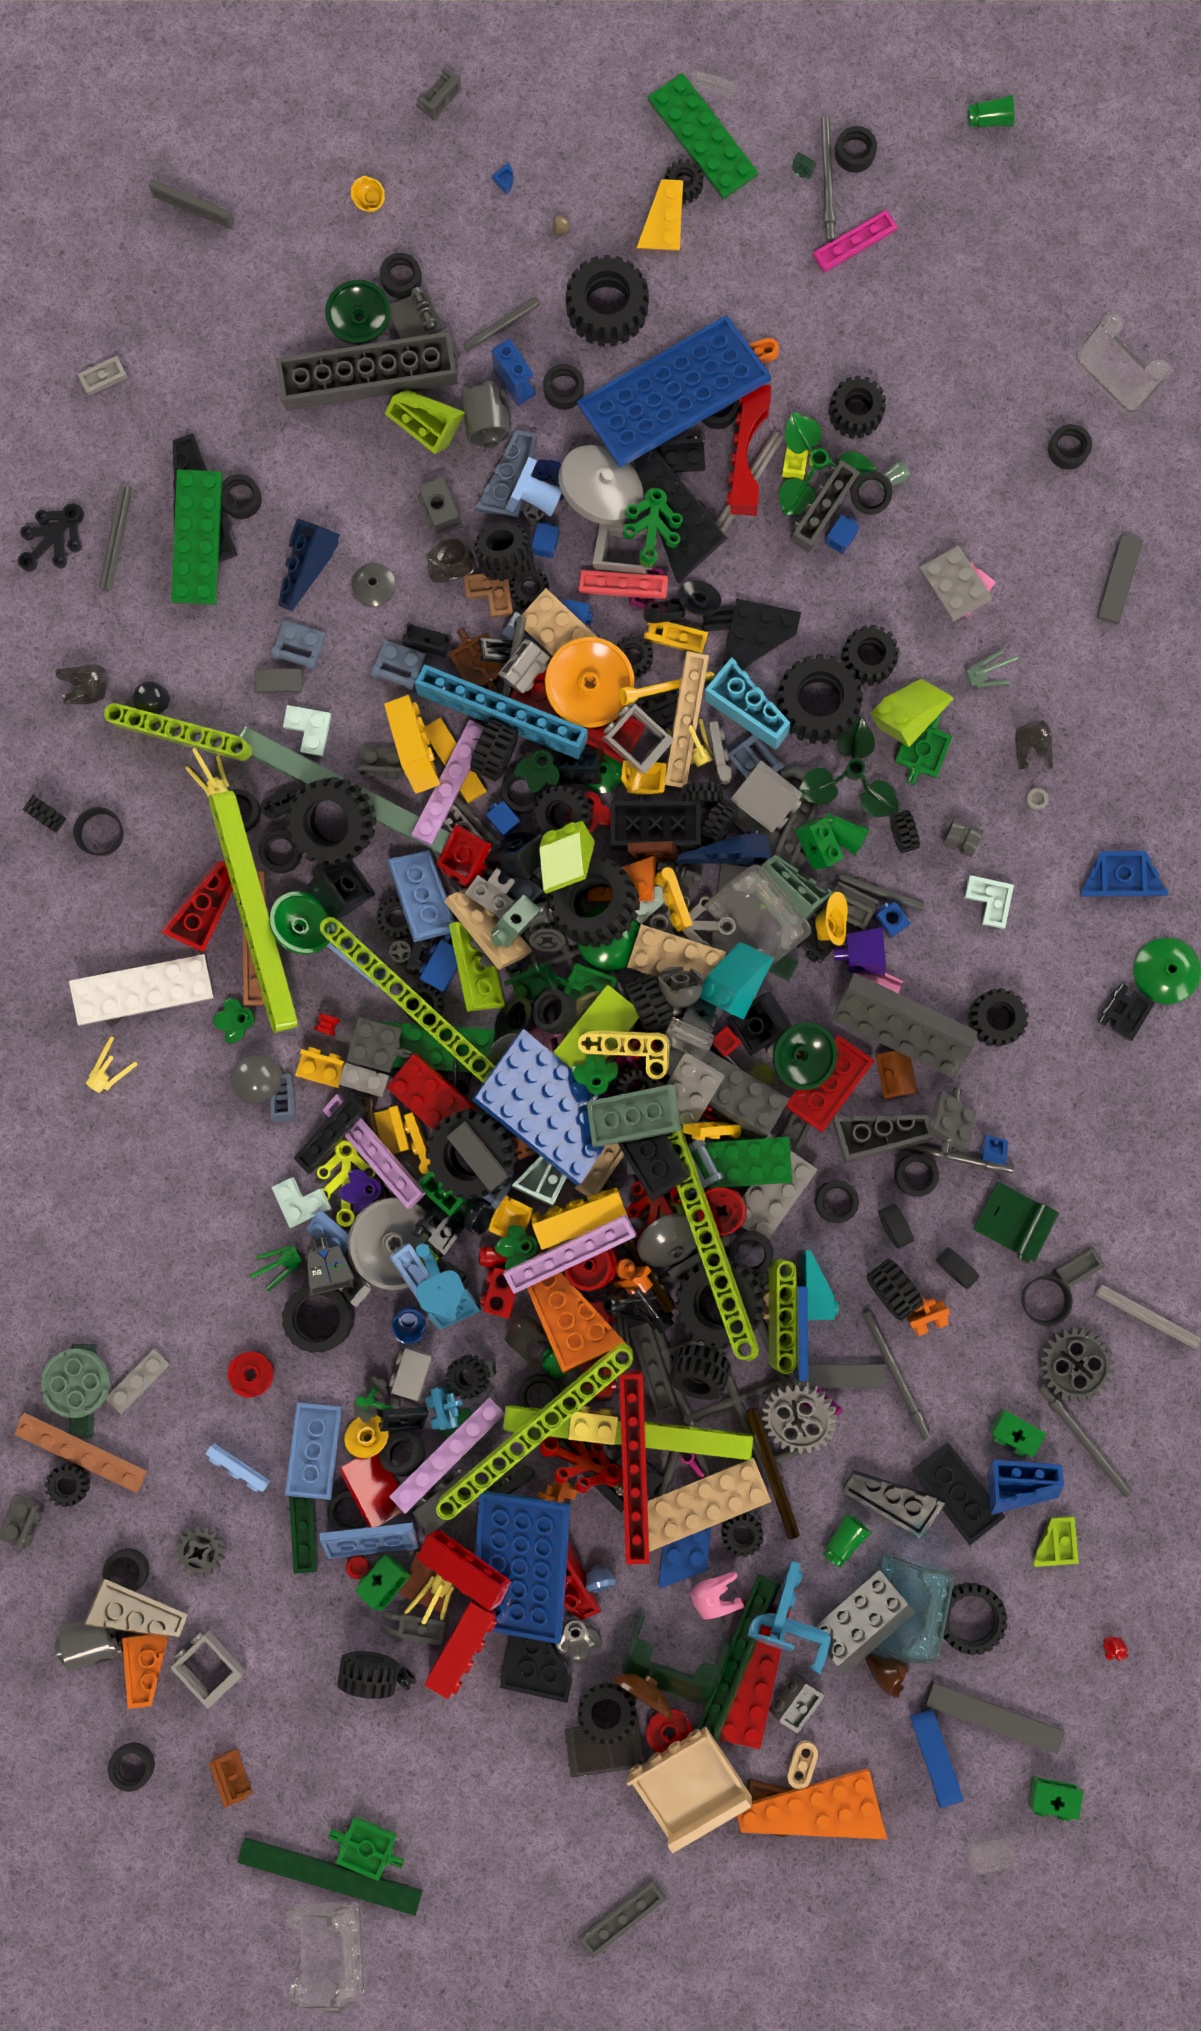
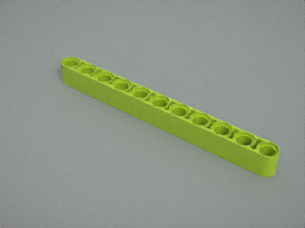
M232 790L209 795L210 809L270 1026L274 1033L296 1028L297 1017L276 941L270 930L267 908L236 796Z
M332 917L325 918L320 924V931L326 939L475 1077L484 1083L495 1066L338 920ZM330 924L337 925V930L333 934L326 933V928ZM346 939H352L354 942L350 949H343L342 947ZM363 954H368L370 956L369 962L364 965L359 964V957ZM379 969L386 970V976L382 980L375 979V973ZM396 984L403 986V991L399 995H393L391 992L392 987ZM416 999L419 1001V1007L413 1011L409 1010V1001ZM430 1014L434 1015L436 1022L431 1026L425 1025V1017ZM444 1030L452 1031L453 1035L449 1041L441 1040L440 1036ZM466 1045L469 1047V1053L463 1057L457 1055L458 1047ZM478 1060H482L486 1064L485 1069L481 1072H476L473 1068L474 1063Z
M680 1126L681 1131L674 1132L668 1138L674 1148L681 1146L682 1153L679 1157L685 1167L689 1169L691 1176L676 1187L733 1352L737 1358L751 1361L758 1356V1344L683 1129ZM692 1189H696V1198L689 1201L688 1193ZM703 1211L704 1219L697 1223L695 1216L697 1212ZM710 1232L712 1234V1241L709 1244H704L703 1236ZM718 1254L720 1262L717 1266L713 1267L710 1262L711 1257ZM725 1276L728 1281L727 1286L720 1289L718 1281L721 1277ZM733 1298L736 1304L735 1308L732 1311H728L726 1309V1302ZM737 1321H741L743 1323V1330L736 1334L733 1328L734 1324ZM745 1343L751 1346V1353L748 1356H744L741 1352V1348Z
M620 1343L613 1347L443 1493L436 1507L437 1515L444 1520L454 1518L623 1373L633 1361L631 1347L625 1343ZM623 1351L629 1357L621 1361L617 1359L616 1354ZM601 1367H608L611 1373L603 1376L598 1370ZM590 1382L594 1387L590 1391L582 1389L581 1384ZM567 1397H572L576 1403L569 1406L563 1400ZM554 1412L558 1415V1419L551 1421L546 1417V1414ZM536 1427L541 1433L534 1436L530 1434L529 1429ZM514 1442L521 1443L523 1449L514 1450L511 1444ZM501 1457L506 1463L504 1465H497L494 1459ZM483 1472L487 1474L488 1479L480 1480L476 1474ZM466 1487L471 1491V1494L463 1495L459 1489ZM445 1502L451 1503L453 1509L446 1510L442 1504Z
M507 1405L505 1407L503 1430L516 1432L541 1409ZM554 1412L546 1414V1417L551 1421L558 1419V1415ZM571 1417L549 1436L568 1439ZM621 1418L617 1420L615 1444L622 1445ZM645 1421L646 1448L745 1460L752 1458L754 1441L752 1434ZM536 1427L529 1429L530 1434L539 1435L541 1433Z

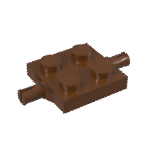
M461 628V631L459 629L456 633L462 643L448 654L461 678L480 687L487 686L488 690L493 691L494 689L496 693L500 694L495 681L500 677L498 673L505 664L484 662L480 659L482 653H479V648L481 646L478 645L477 641L480 638H490L488 633L470 638L465 628Z

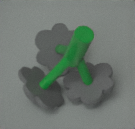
M371 1376L370 1379H366L363 1382L368 1396L358 1397L353 1403L355 1409L354 1416L360 1417L362 1422H369L371 1417H376L378 1414L377 1408L384 1410L400 1409V1400L396 1399V1397L392 1396L385 1404L378 1403L377 1400L373 1399V1396L376 1399H382L389 1391L386 1387L387 1381L376 1376Z

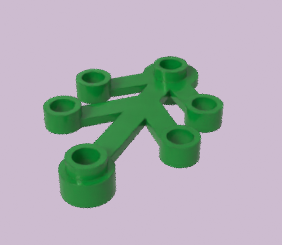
M659 488L649 489L646 492L644 501L637 505H628L625 511V516L629 520H635L641 512L650 508L648 516L635 524H626L623 529V536L626 539H633L637 533L647 528L645 548L642 549L639 555V563L646 568L653 567L658 558L657 552L654 550L657 530L664 537L669 547L675 548L680 542L679 534L671 532L659 518V510L669 520L668 524L671 528H679L683 518L679 513H673L666 504L667 496L665 492ZM633 510L636 514H631L629 511ZM672 519H677L679 522L675 523ZM626 530H632L633 533H628ZM670 538H674L676 542H672Z

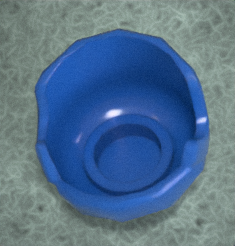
M404 1307L397 1311L391 1322V1329L395 1339L402 1344H414L422 1339L426 1327V1320L422 1312L415 1307Z

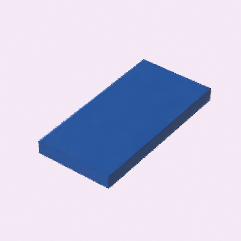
M796 1284V1367L794 1369V1376L799 1381L808 1380V1288L803 1284Z

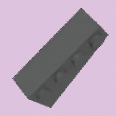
M928 1115L833 1117L832 1120L844 1164L929 1142L934 1138V1134L929 1132L930 1120Z

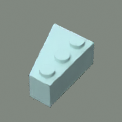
M540 1156L512 1184V1188L553 1207L567 1177Z

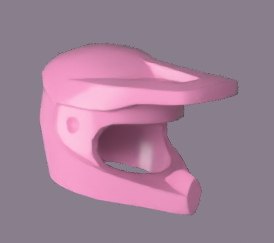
M736 1571L703 1580L691 1589L689 1595L693 1606L702 1619L717 1618L744 1607L741 1598H736L734 1601H722L719 1599L720 1595L728 1590L726 1585L737 1578Z

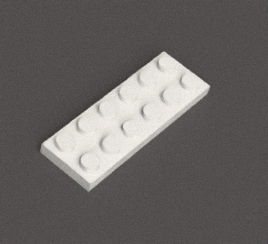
M204 954L69 981L78 1026L214 999Z

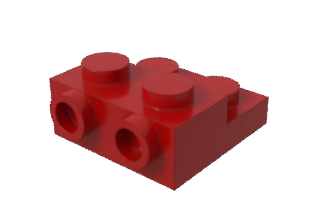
M455 825L436 865L444 869L442 873L452 878L456 876L459 878L458 882L460 884L470 887L477 875L483 877L487 868L483 863L492 845L463 827Z

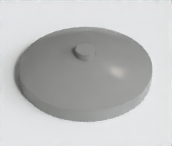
M585 445L575 448L566 456L560 466L558 479L564 498L576 512L588 520L604 525L621 524L629 520L625 516L627 506L630 504L637 505L642 502L643 487L633 466L628 463L619 468L605 447ZM633 510L629 511L631 514H635Z
M398 1198L381 1199L364 1208L355 1218L348 1236L349 1258L358 1275L369 1284L382 1289L398 1290L409 1287L389 1256L407 1243L412 1246L415 1252L419 1244H424L428 1236L423 1233L420 1238H416L412 1232L415 1230V1224L418 1220L423 1219L426 1215V1211L417 1204L411 1209H407ZM430 1249L434 1258H436V1254ZM419 1257L422 1263L424 1264L425 1268L427 1269L423 1258Z

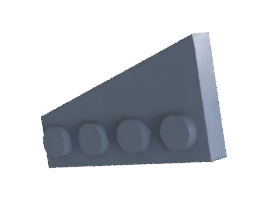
M520 430L515 431L503 454L502 460L497 465L492 479L487 484L482 498L475 507L476 511L515 520L519 519L522 499L519 500L514 512L505 508L528 457L533 459L538 438L537 434Z

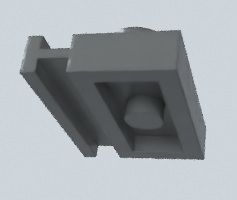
M838 882L834 892H841L847 901V923L864 931L879 901Z

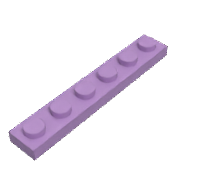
M471 720L468 721L439 779L441 785L435 787L411 834L412 838L427 845H433L470 771L472 754L485 728L484 726Z
M336 1094L325 1106L323 1112L330 1117L345 1100L341 1094ZM360 1118L345 1137L407 1209H411L426 1192L364 1120Z
M625 1214L504 1271L503 1275L515 1294L636 1237V1232Z
M489 1397L389 1497L406 1514L505 1413Z

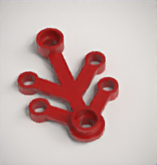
M640 1181L633 1183L631 1187L633 1194L642 1196L646 1193ZM638 1185L641 1186L640 1192L637 1190ZM677 1187L669 1191L671 1201L674 1204L681 1205V1199L680 1201L676 1199L679 1192ZM646 1195L636 1204L629 1205L627 1209L630 1217L639 1218L643 1210L650 1205L646 1228L658 1220L660 1207L665 1216L677 1214L673 1211L665 1195L656 1201H651L649 1196ZM634 1207L637 1208V1213L635 1215L633 1213ZM642 1229L639 1232L638 1240L645 1229Z
M548 1436L539 1444V1450L543 1456L550 1457L555 1455L575 1464L572 1467L557 1469L554 1479L559 1484L566 1483L570 1477L590 1471L597 1475L590 1478L580 1477L575 1485L578 1492L587 1493L590 1487L603 1483L612 1487L618 1486L623 1480L622 1469L617 1464L609 1462L601 1443L593 1442L588 1452L583 1441L575 1442L568 1439V1445L576 1449L579 1456L560 1448L559 1442L555 1437ZM591 1456L597 1458L600 1465L594 1463Z

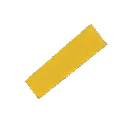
M440 717L425 726L423 732H426L430 744L446 767L457 743ZM469 771L460 789L468 804L487 793L476 773Z

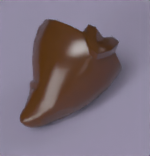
M868 1654L865 1660L878 1686L890 1697L899 1698V1692L904 1689L901 1683L909 1672L910 1663L901 1658Z

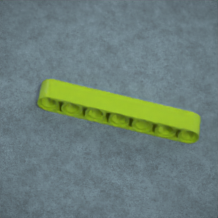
M117 703L109 704L104 710L106 720L121 729L239 761H245L252 755V746L236 735ZM121 712L120 717L115 720L116 714ZM141 717V721L135 725L136 719ZM161 722L160 728L155 731L156 725ZM181 728L180 734L175 736L176 730ZM201 733V739L195 742L196 736ZM222 739L221 745L216 747V742ZM242 744V750L236 753L237 746Z

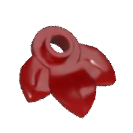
M584 793L583 796L594 800L593 809L590 810V814H593V819L589 821L592 825L590 828H587L589 833L592 834L598 824L610 827L611 812L609 808L601 804V799L596 793ZM571 808L568 811V822H571L573 817Z

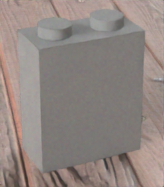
M760 761L730 800L770 832H773L777 827L781 829L788 820L786 815L790 811L794 813L802 803L799 799L803 793L763 761Z

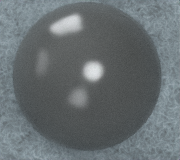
M251 1054L242 1058L235 1065L231 1075V1084L234 1092L241 1100L250 1104H263L278 1094L282 1085V1073L278 1064L270 1057L262 1054Z

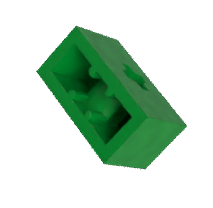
M826 817L810 820L795 829L813 870L828 868L844 858Z
M428 1171L419 1183L426 1192V1195L449 1216L460 1211L469 1199H465L464 1195L460 1198L452 1195L453 1191L451 1190L445 1192L441 1189L443 1184L441 1182L436 1184L433 1180V1177H435L434 1172Z
M1002 1408L989 1430V1433L994 1435L992 1440L1004 1447L1006 1443L1014 1447L1013 1452L1023 1458L1026 1455L1034 1457L1046 1435L1045 1432ZM1013 1431L1021 1435L1019 1439L1011 1435Z
M384 1554L375 1561L374 1568L369 1574L361 1578L359 1586L355 1591L373 1610L383 1611L412 1575L395 1557Z
M1032 1776L1028 1805L1034 1811V1814L1041 1817H1048V1814L1055 1815L1058 1819L1068 1822L1071 1819L1079 1820L1083 1790L1079 1785Z

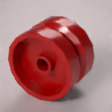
M613 1247L564 1270L567 1280L580 1290L592 1291L610 1285L618 1275L616 1266L620 1258L617 1250Z

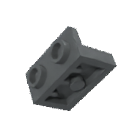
M361 747L358 771L360 774H363L364 778L373 779L377 775H383L386 779L397 780L399 776L404 777V770L400 763L397 748Z
M17 1494L0 1532V1540L15 1545V1549L19 1551L26 1548V1546L29 1547L35 1535L32 1533L35 1524H39L43 1516V1511H41L43 1504Z
M795 1673L787 1682L780 1695L774 1700L769 1711L778 1722L798 1734L825 1695L806 1682L799 1674Z

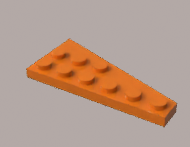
M525 1243V1245H524V1250H525V1251H527V1250L529 1249V1247H530L529 1243ZM538 1249V1252L535 1256H538L543 1252L540 1249ZM561 1272L527 1287L564 1374L605 1355L616 1345L625 1343Z
M868 1768L816 1782L804 1789H792L788 1792L752 1801L751 1808L737 1815L741 1833L887 1839Z

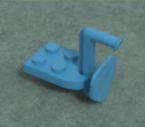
M419 1244L416 1248V1254L423 1258L430 1278L417 1286L416 1296L421 1308L427 1312L428 1317L435 1326L441 1330L481 1312L470 1292L464 1289L460 1276L451 1270L440 1273L428 1245Z
M791 1561L787 1569L775 1614L768 1613L756 1616L750 1624L747 1636L792 1652L795 1646L784 1642L786 1633L819 1644L814 1662L809 1667L821 1675L831 1637L824 1630L786 1618L788 1610H792L795 1604L797 1594L793 1593L794 1587L798 1588L803 1575V1571L799 1570L801 1564ZM761 1624L771 1627L770 1637L759 1634Z

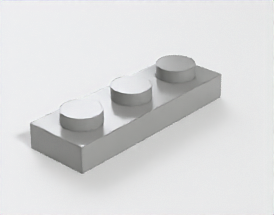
M153 1349L108 1395L106 1400L120 1414H123L171 1364L157 1349Z

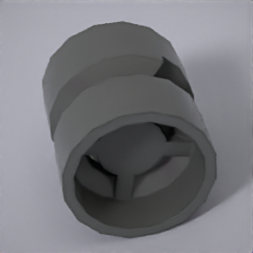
M954 818L942 845L953 850L959 848L960 853L972 857L981 840L983 830L974 826L967 828L966 823Z

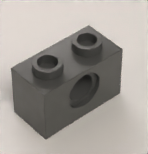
M443 477L418 486L420 494L417 497L421 507L426 506L428 514L425 517L429 527L434 526L437 533L460 524L458 512ZM437 502L443 504V506L439 509H434L432 507L433 504Z

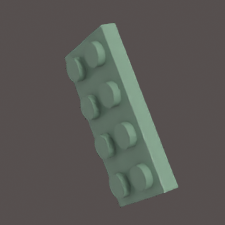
M672 1084L587 1102L592 1147L595 1148L681 1131L675 1086Z

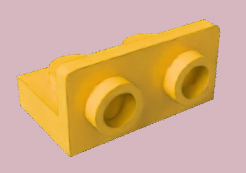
M308 1047L307 1051L301 1049L300 1054L302 1055L295 1076L339 1088V1081L346 1063L341 1061L342 1056L329 1053L328 1057L320 1055L321 1050Z

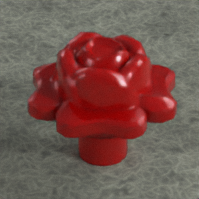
M1110 1636L1103 1639V1648L1107 1651L1105 1657L1108 1660L1116 1658L1118 1661L1128 1658L1127 1645L1122 1638Z

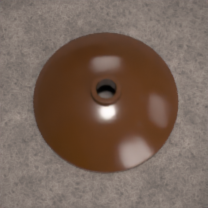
M616 1674L612 1676L611 1681L666 1718L670 1719L672 1717V1710L666 1696L656 1687L657 1681L648 1675L644 1679L634 1674Z

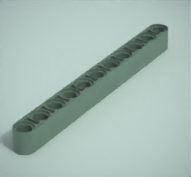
M245 726L241 728L238 734L239 737L252 746V758L304 785L323 778L338 777L339 780L344 779V777ZM243 745L237 746L236 749L241 751ZM361 787L360 792L362 794L367 793L370 797L367 800L369 806L374 805L375 811L372 812V817H376L377 823L441 855L451 833L441 828L432 846L412 838L411 834L420 817Z

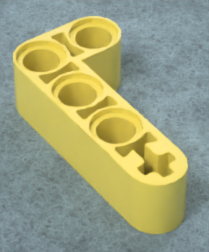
M591 1030L584 1033L578 1040L579 1049L586 1054L646 1056V1072L652 1079H661L669 1069L670 1043L668 1037L661 1033ZM590 1037L591 1041L598 1042L602 1037L601 1043H594L591 1047H589V1043H585V1040ZM610 1037L615 1038L618 1042V1047L610 1048L607 1044V1039ZM630 1039H638L641 1043L640 1049H633L630 1046ZM653 1040H661L664 1048L656 1050L652 1045ZM659 1062L662 1064L663 1072H654L652 1063Z

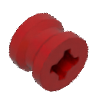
M319 1013L318 1024L314 1026L313 1030L335 1037V1027L339 1024L340 1019Z

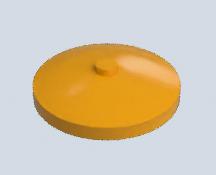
M597 637L578 638L562 646L550 660L545 674L546 695L554 711L562 719L584 728L604 726L619 717L618 713L624 707L619 699V689L627 686L633 688L635 684L632 666L623 651L613 643Z

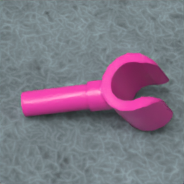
M691 1453L690 1459H685L681 1454V1460L689 1464L698 1477L702 1479L705 1475L696 1464L694 1453Z

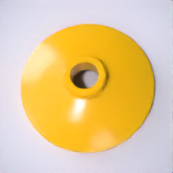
M358 1417L348 1426L344 1441L347 1450L357 1458H370L384 1448L388 1440L389 1431L380 1432L378 1425L381 1422V1417H371L369 1422H362L360 1417Z

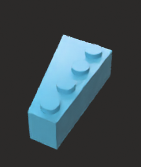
M731 657L705 689V701L776 750L789 734L790 722L764 696V692L759 687H756L748 674L742 671L737 662Z

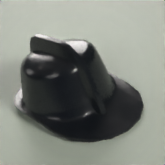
M520 996L500 1010L495 1021V1031L498 1037L513 1033L518 1034L522 1029L529 1032L535 1028L536 1025L532 1015L534 1005L526 997Z

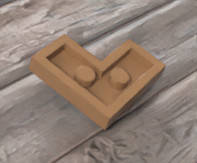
M484 573L464 576L467 600L489 597L491 618L513 616L508 579L504 581L497 579L494 581L490 577L484 576Z

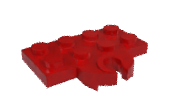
M839 1035L834 1039L837 1047V1062L831 1076L822 1085L814 1089H797L785 1106V1108L820 1133H823L875 1061ZM801 1051L796 1054L797 1057L801 1056Z

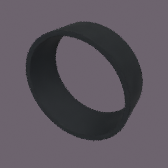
M94 807L79 815L74 824L73 835L76 844L82 851L91 855L105 856L119 848L123 841L124 831L119 818L114 812L103 807ZM100 814L109 815L119 823L120 835L118 841L108 851L94 853L83 843V826L93 816Z
M1054 1276L1035 1278L1026 1285L1021 1298L1022 1306L1027 1316L1035 1323L1043 1326H1054L1064 1321L1070 1314L1073 1304L1069 1287L1061 1279ZM1037 1280L1053 1281L1061 1288L1064 1294V1307L1061 1313L1051 1320H1038L1032 1317L1026 1309V1292L1029 1286Z

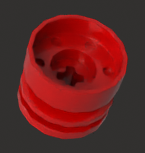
M717 1187L705 1192L719 1235L725 1236L737 1231L744 1224L747 1217V1205L740 1193L729 1187ZM727 1206L726 1212L728 1215L720 1216L718 1207ZM699 1211L696 1214L698 1222L704 1219L703 1211Z

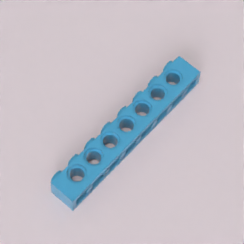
M425 664L415 682L418 696L486 723H489L491 720L498 721L518 730V735L576 759L580 758L588 741L587 729Z

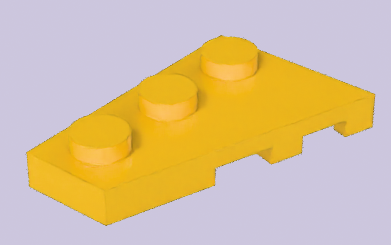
M661 179L636 249L680 251L683 180Z

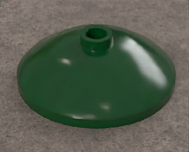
M351 280L339 285L330 294L325 307V316L330 330L340 340L350 344H366L376 340L384 333L390 322L391 308L386 294L380 287L366 280ZM359 316L364 317L361 321H357L356 318Z
M800 1022L788 1027L778 1037L773 1049V1066L776 1074L783 1083L798 1090H810L822 1085L833 1073L837 1062V1047L832 1035L824 1027L811 1022ZM800 1050L801 1056L797 1058L796 1054Z

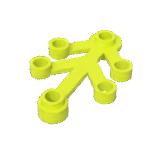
M347 1138L342 1139L336 1145V1154L317 1170L319 1178L328 1179L331 1176V1170L342 1161V1171L325 1188H322L323 1191L328 1193L327 1199L329 1200L331 1194L341 1184L343 1187L350 1183L348 1172L351 1171V1161L363 1171L367 1168L373 1170L357 1154L358 1151ZM346 1145L351 1148L349 1154H344L343 1147ZM323 1168L328 1170L326 1177H322L320 1174ZM374 1170L372 1176H370L369 1178L375 1177L374 1175H376V1172ZM342 1199L341 1210L336 1215L337 1223L340 1226H351L355 1220V1214L351 1210V1203ZM345 1213H348L350 1215V1220L348 1222H345L342 1219V1216Z

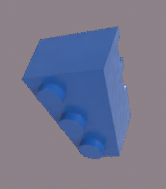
M993 1460L988 1470L991 1515L1058 1498L1064 1487L1062 1465Z

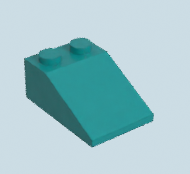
M739 942L706 976L699 998L744 1020L774 958Z
M801 1249V1284L808 1288V1320H835V1315H838L839 1311L838 1301L834 1300V1295L811 1250Z

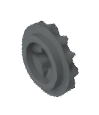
M542 925L541 928H534L533 932L530 933L529 942L537 950L545 952L555 951L565 944V933L561 932L560 928H553L552 925L549 927Z

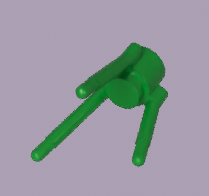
M287 1245L284 1248L257 1255V1259L282 1254L279 1256L280 1260L250 1274V1278L261 1275L281 1264L285 1268L289 1266L286 1271L266 1287V1290L270 1291L292 1271L299 1268V1263L303 1262L295 1245L292 1247Z

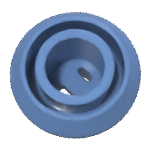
M596 1565L591 1567L590 1572L587 1573L585 1587L590 1593L602 1592L614 1587L616 1579L609 1568H604L603 1565Z

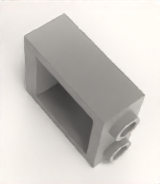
M626 524L599 525L593 559L596 571L648 574V570H652V567L646 568L642 565L606 562L611 536L624 537L623 529ZM647 528L637 533L634 538L646 540ZM626 530L628 533H633L632 530ZM656 535V538H655V546H654V549L656 548V545H657V535Z
M636 704L626 705L618 713L620 718L616 723L611 722L604 729L605 735L602 737V740L624 760H627L638 773L646 774L672 744L674 739ZM631 715H634L659 739L640 763L612 738Z
M208 1630L204 1635L200 1632L190 1642L193 1646L188 1651H185L183 1648L173 1658L175 1663L170 1667L207 1709L246 1672ZM205 1642L232 1670L211 1692L184 1664Z

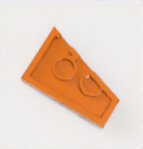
M654 856L622 867L639 892V902H654L656 857ZM597 887L588 891V902L590 903L611 902V888Z
M152 1634L123 1636L128 1709L152 1706L168 1637Z

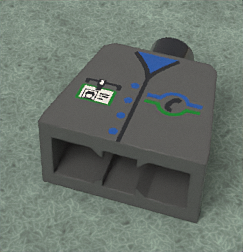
M326 1238L314 1240L315 1251L307 1254L309 1296L353 1286V1275L340 1247L329 1248Z

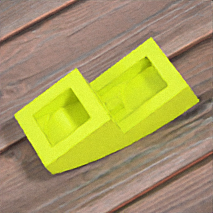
M787 446L782 477L804 479L808 456L807 449L801 454H795Z

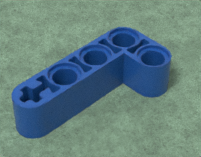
M928 1709L910 1715L939 1808L942 1809L963 1802L964 1799L933 1710Z

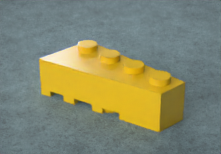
M406 695L385 703L384 706L400 763L415 794L441 785L433 763L435 759L430 747L428 748V745H430L426 732H423L425 725L422 718L418 717L421 712L417 702H412L410 696Z
M618 1188L590 1195L587 1197L588 1201L585 1202L583 1199L570 1201L566 1208L558 1207V1205L551 1207L543 1215H540L539 1211L532 1213V1226L541 1249L547 1248V1250L559 1246L561 1242L572 1240L622 1215H627Z

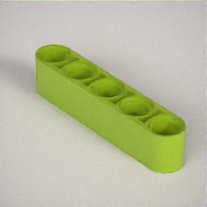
M777 1258L771 1261L769 1265V1364L773 1369L788 1374L796 1367V1267L790 1261ZM785 1265V1272L780 1275V1267ZM785 1288V1295L780 1298V1290ZM785 1311V1318L780 1321V1313ZM785 1334V1340L780 1344V1336ZM782 1357H785V1363L780 1367L779 1362Z

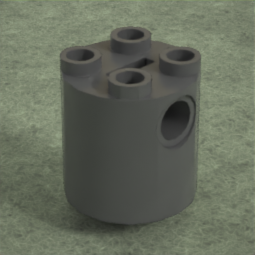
M484 381L480 386L463 388L461 400L463 411L465 412L464 420L468 441L484 448H493L509 438L511 431L503 388L495 386L493 381Z
M85 1619L61 1625L58 1639L55 1642L56 1656L69 1671L118 1659L120 1655H123V1643L119 1641L117 1634L121 1630L83 1625Z

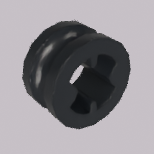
M403 1666L400 1669L401 1672L397 1675V1682L408 1691L411 1688L410 1685L415 1684L417 1680Z

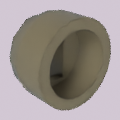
M554 216V234H565L568 231L569 221L566 217Z

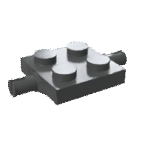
M358 1017L352 1034L338 1032V1035L345 1036L346 1038L337 1036V1040L349 1043V1053L346 1060L348 1062L391 1073L394 1061L398 1056L410 1059L411 1055L404 1054V1052L413 1055V1050L401 1048L400 1038L403 1029Z
M960 1087L954 1088L953 1097L941 1091L937 1093L929 1132L937 1136L943 1143L940 1153L943 1157L950 1156L951 1147L965 1152L969 1150L976 1111L962 1103L963 1089Z

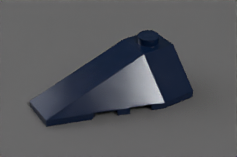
M297 518L289 541V547H293L291 559H286L285 563L289 572L288 576L282 580L278 606L290 611L294 610L333 556L334 550L338 546L340 534Z
M747 831V834L679 854L675 858V863L763 865L771 858V851L767 834H760V831Z

